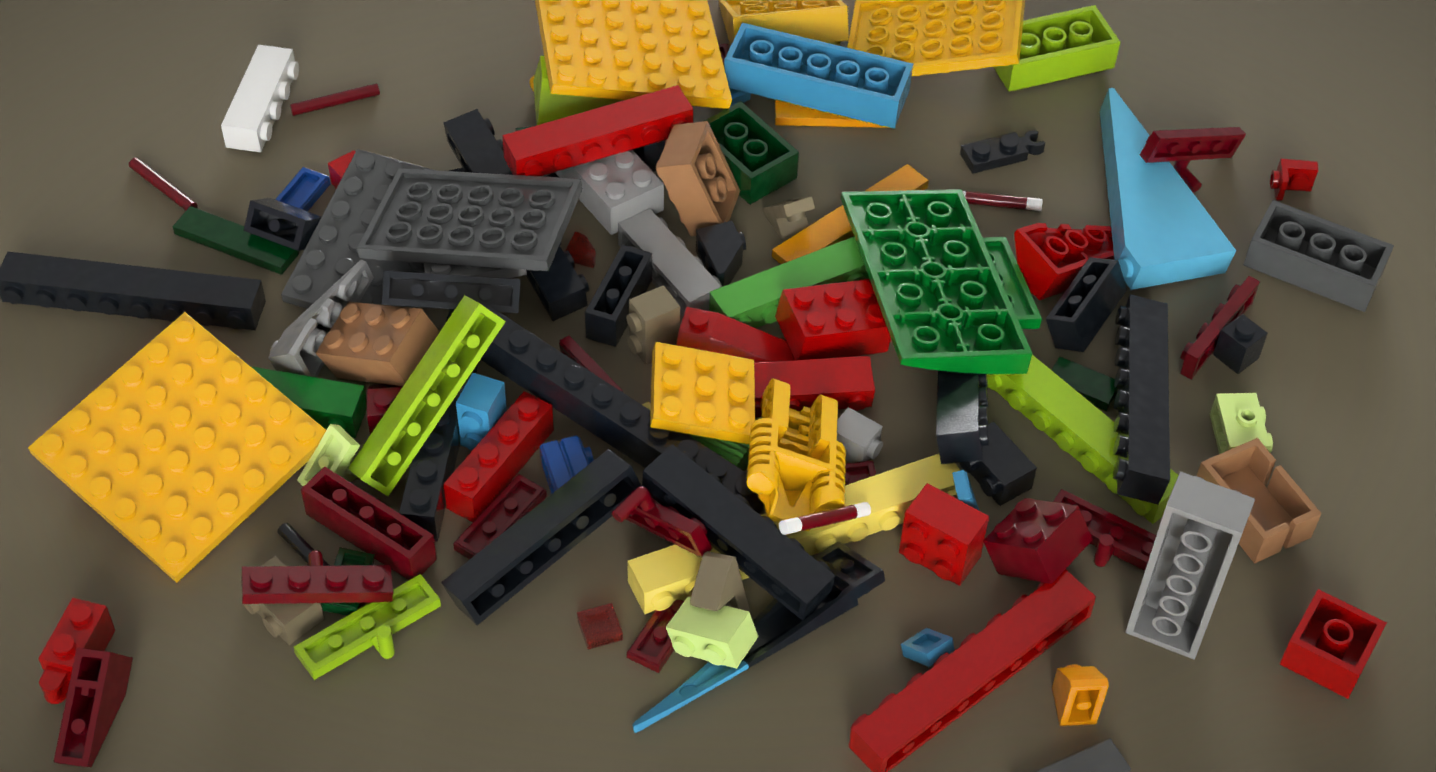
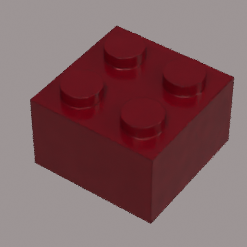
M1024 498L1016 504L1015 508L1003 521L994 527V530L983 542L998 574L1052 584L1089 545L1093 538L1078 505Z

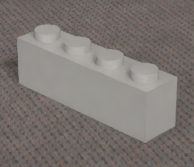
M649 208L618 223V245L621 247L623 244L652 253L651 282L656 288L662 285L666 287L679 304L682 317L686 307L709 311L710 292L721 288V282L704 268L699 257L692 255L686 248L684 241L670 231L663 218L658 217Z

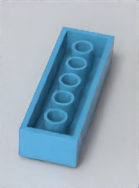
M742 23L724 59V69L729 88L895 129L910 91L913 63Z

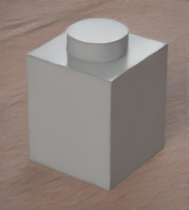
M849 407L837 419V441L845 446V459L850 463L864 462L870 458L874 460L883 447V441H881L883 426Z

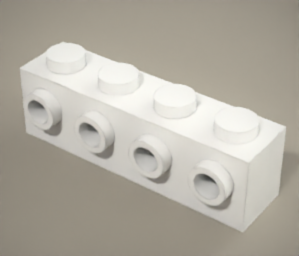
M266 45L257 46L221 124L226 148L261 153L266 141L271 139L273 124L275 120H279L283 101L289 98L291 83L297 79L299 74V64L295 62L293 49Z

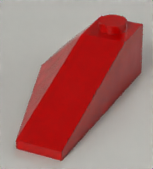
M1035 223L1019 228L1014 233L1017 263L1031 294L1036 296L1039 301L1067 290L1090 257L1114 260L1111 226L1086 225L1083 229H1071L1069 224H1060L1058 228H1048L1046 223Z
M686 307L676 346L752 359L754 363L795 360L787 341L718 312Z

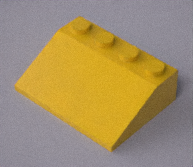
M719 0V7L730 46L742 23L834 45H840V41H849L848 6L842 0Z

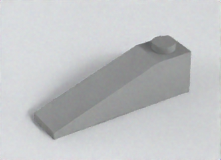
M359 260L288 326L279 340L273 343L268 358L276 371L311 377L318 376L324 363L316 355V351L338 319L342 309L348 302L360 303L374 278L366 261Z

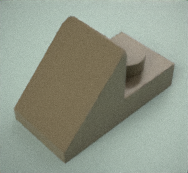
M812 196L788 199L763 207V212L780 239L786 241L809 226L805 211L815 209Z
M709 551L703 555L690 599L692 606L718 611L725 605L750 612L736 557Z

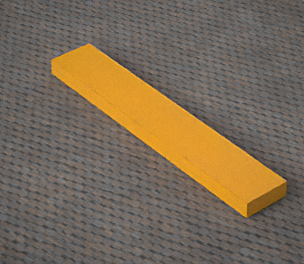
M906 164L865 191L925 190L928 188L929 180L909 164ZM841 205L773 248L772 258L778 263L783 264L854 236L844 206Z

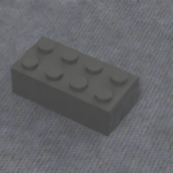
M1272 200L1251 240L1243 265L1365 312L1385 270L1394 245Z

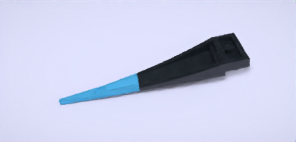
M840 541L817 554L813 558L825 562L835 575L831 594L805 620L802 621L777 599H774L753 620L758 638L737 669L725 665H714L708 662L680 687L637 719L632 725L634 733L643 730L859 605L858 598L885 582L883 569Z

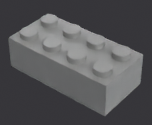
M633 150L555 172L560 178L581 179L583 189L579 200L610 235L618 232L619 222L650 208L655 214L664 210V183Z

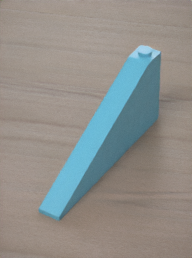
M1109 88L1100 109V121L1114 260L1119 261L1125 283L1130 290L1226 273L1236 253V249L1170 162L1146 163L1142 159L1140 153L1150 135L1116 90Z

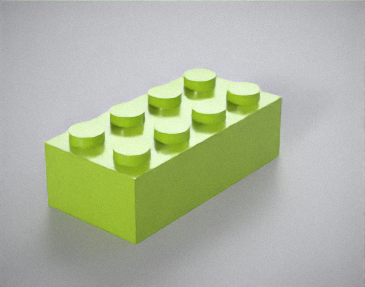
M1096 5L1023 20L1019 64L995 66L993 68L1008 92L1113 69L1115 68L1120 40Z

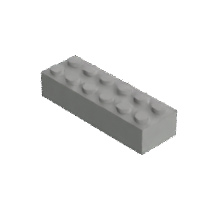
M1180 471L1165 507L1125 633L1195 660L1255 498Z

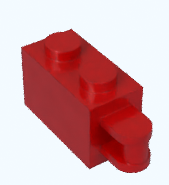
M72 597L38 658L44 671L40 677L39 685L48 703L59 704L67 698L77 648L105 651L115 632L107 606Z

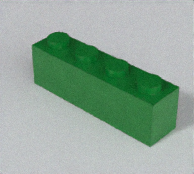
M252 367L324 429L327 430L330 424L340 425L351 437L356 438L367 410V399L363 385Z

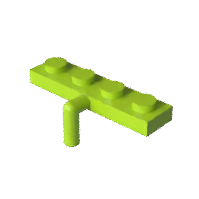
M419 574L393 589L392 602H370L294 646L295 655L314 680L372 646L376 648L383 658L390 659L395 654L392 635L441 607L440 598L423 576Z

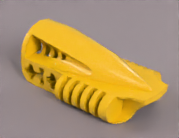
M773 378L767 385L761 399L762 418L754 421L750 428L747 487L758 494L759 499L764 504L767 517L777 523L786 519L844 507L846 449L841 442L837 441L838 401L820 394L811 408L804 406L801 411L789 408L790 384Z

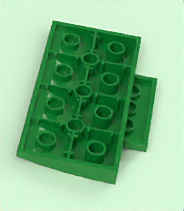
M962 189L854 191L841 193L842 204L901 365L957 373L1027 374L1033 353L1022 329H1040L1042 317L1007 238L982 237Z

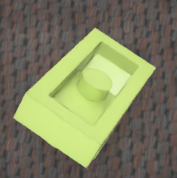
M330 424L297 481L302 486H305L325 466L347 481L352 482L358 477L348 467L360 444L340 425Z

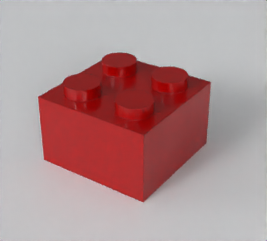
M927 483L905 511L899 553L910 562L920 564L935 572L941 579L951 581L960 586L981 558L989 516Z
M1318 589L1292 635L1280 665L1349 699L1387 622Z

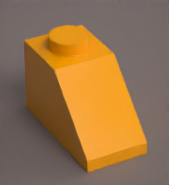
M1073 664L1064 668H1057L1052 691L1059 726L1097 724L1109 683L1108 679L1095 666L1081 667L1080 665Z

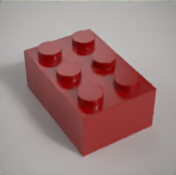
M870 279L782 290L775 318L795 360L854 357L888 351L891 337Z

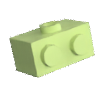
M1257 393L1216 394L1210 412V419L1219 454L1256 438L1271 453L1273 439L1271 433L1266 431V413L1264 407L1259 405Z
M688 596L666 626L675 652L684 657L691 656L709 661L714 665H725L737 669L758 638L750 612L725 605L718 611L695 607L690 604L691 597Z

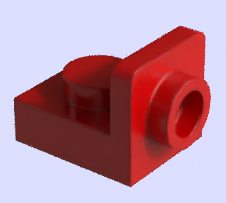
M1280 159L1277 171L1273 170L1270 176V188L1275 190V200L1282 201L1286 190L1311 192L1318 173V162Z

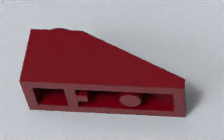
M76 649L53 763L92 768L126 696L133 661L132 657L107 651Z

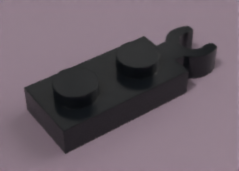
M1037 130L1028 131L1023 137H1019L1016 132L961 145L960 155L971 173L975 174L1026 161L1028 153L1032 155L1043 153L1045 142H1037Z

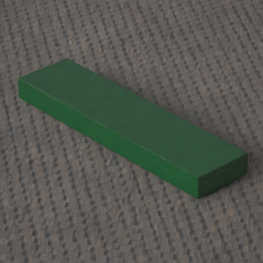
M192 206L172 226L174 234L281 275L299 255V251L243 231L244 226Z

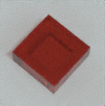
M612 603L577 612V621L587 649L623 640V632Z

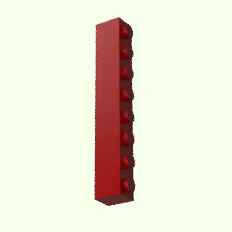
M1066 569L1052 584L1041 582L1037 590L1029 596L1027 594L1020 596L1014 602L1012 608L1005 614L998 613L993 616L985 629L978 634H969L954 652L942 654L926 673L922 674L920 672L914 675L907 683L906 688L898 694L891 693L886 696L879 704L878 709L869 715L862 714L850 728L849 748L872 772L890 771L1091 616L1096 596Z

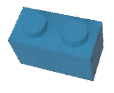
M476 373L471 374L456 401L461 446L473 450L507 411L505 383L503 381Z

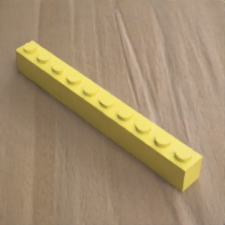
M938 453L845 486V506L867 502L871 507L869 516L813 528L809 532L799 531L786 534V536L800 542L804 550L812 556L821 553L838 541L843 544L851 541L857 542L879 531L891 530L904 522L905 511L927 483L958 499L952 473L960 471L956 463L941 464ZM774 522L779 530V523ZM672 545L628 560V583L643 613L648 614L655 610L662 611L669 608L675 600L680 599L684 601L688 596L691 597L702 558L677 545ZM714 548L710 551V552H714V553H719V552H718L716 549H714ZM739 569L742 580L749 578Z

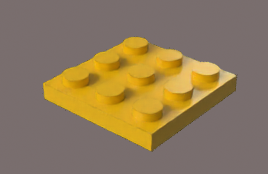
M655 342L652 350L650 427L750 445V428L755 421L754 360Z

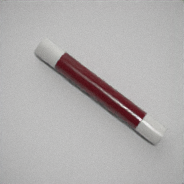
M963 191L968 204L1042 210L1043 199Z
M862 502L780 521L779 530L783 535L861 518L870 515L871 507L869 503Z

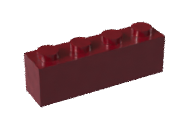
M324 466L301 488L306 515L365 553L374 554L376 560L384 565H391L393 571L407 580L419 574L422 575L437 560L433 534Z

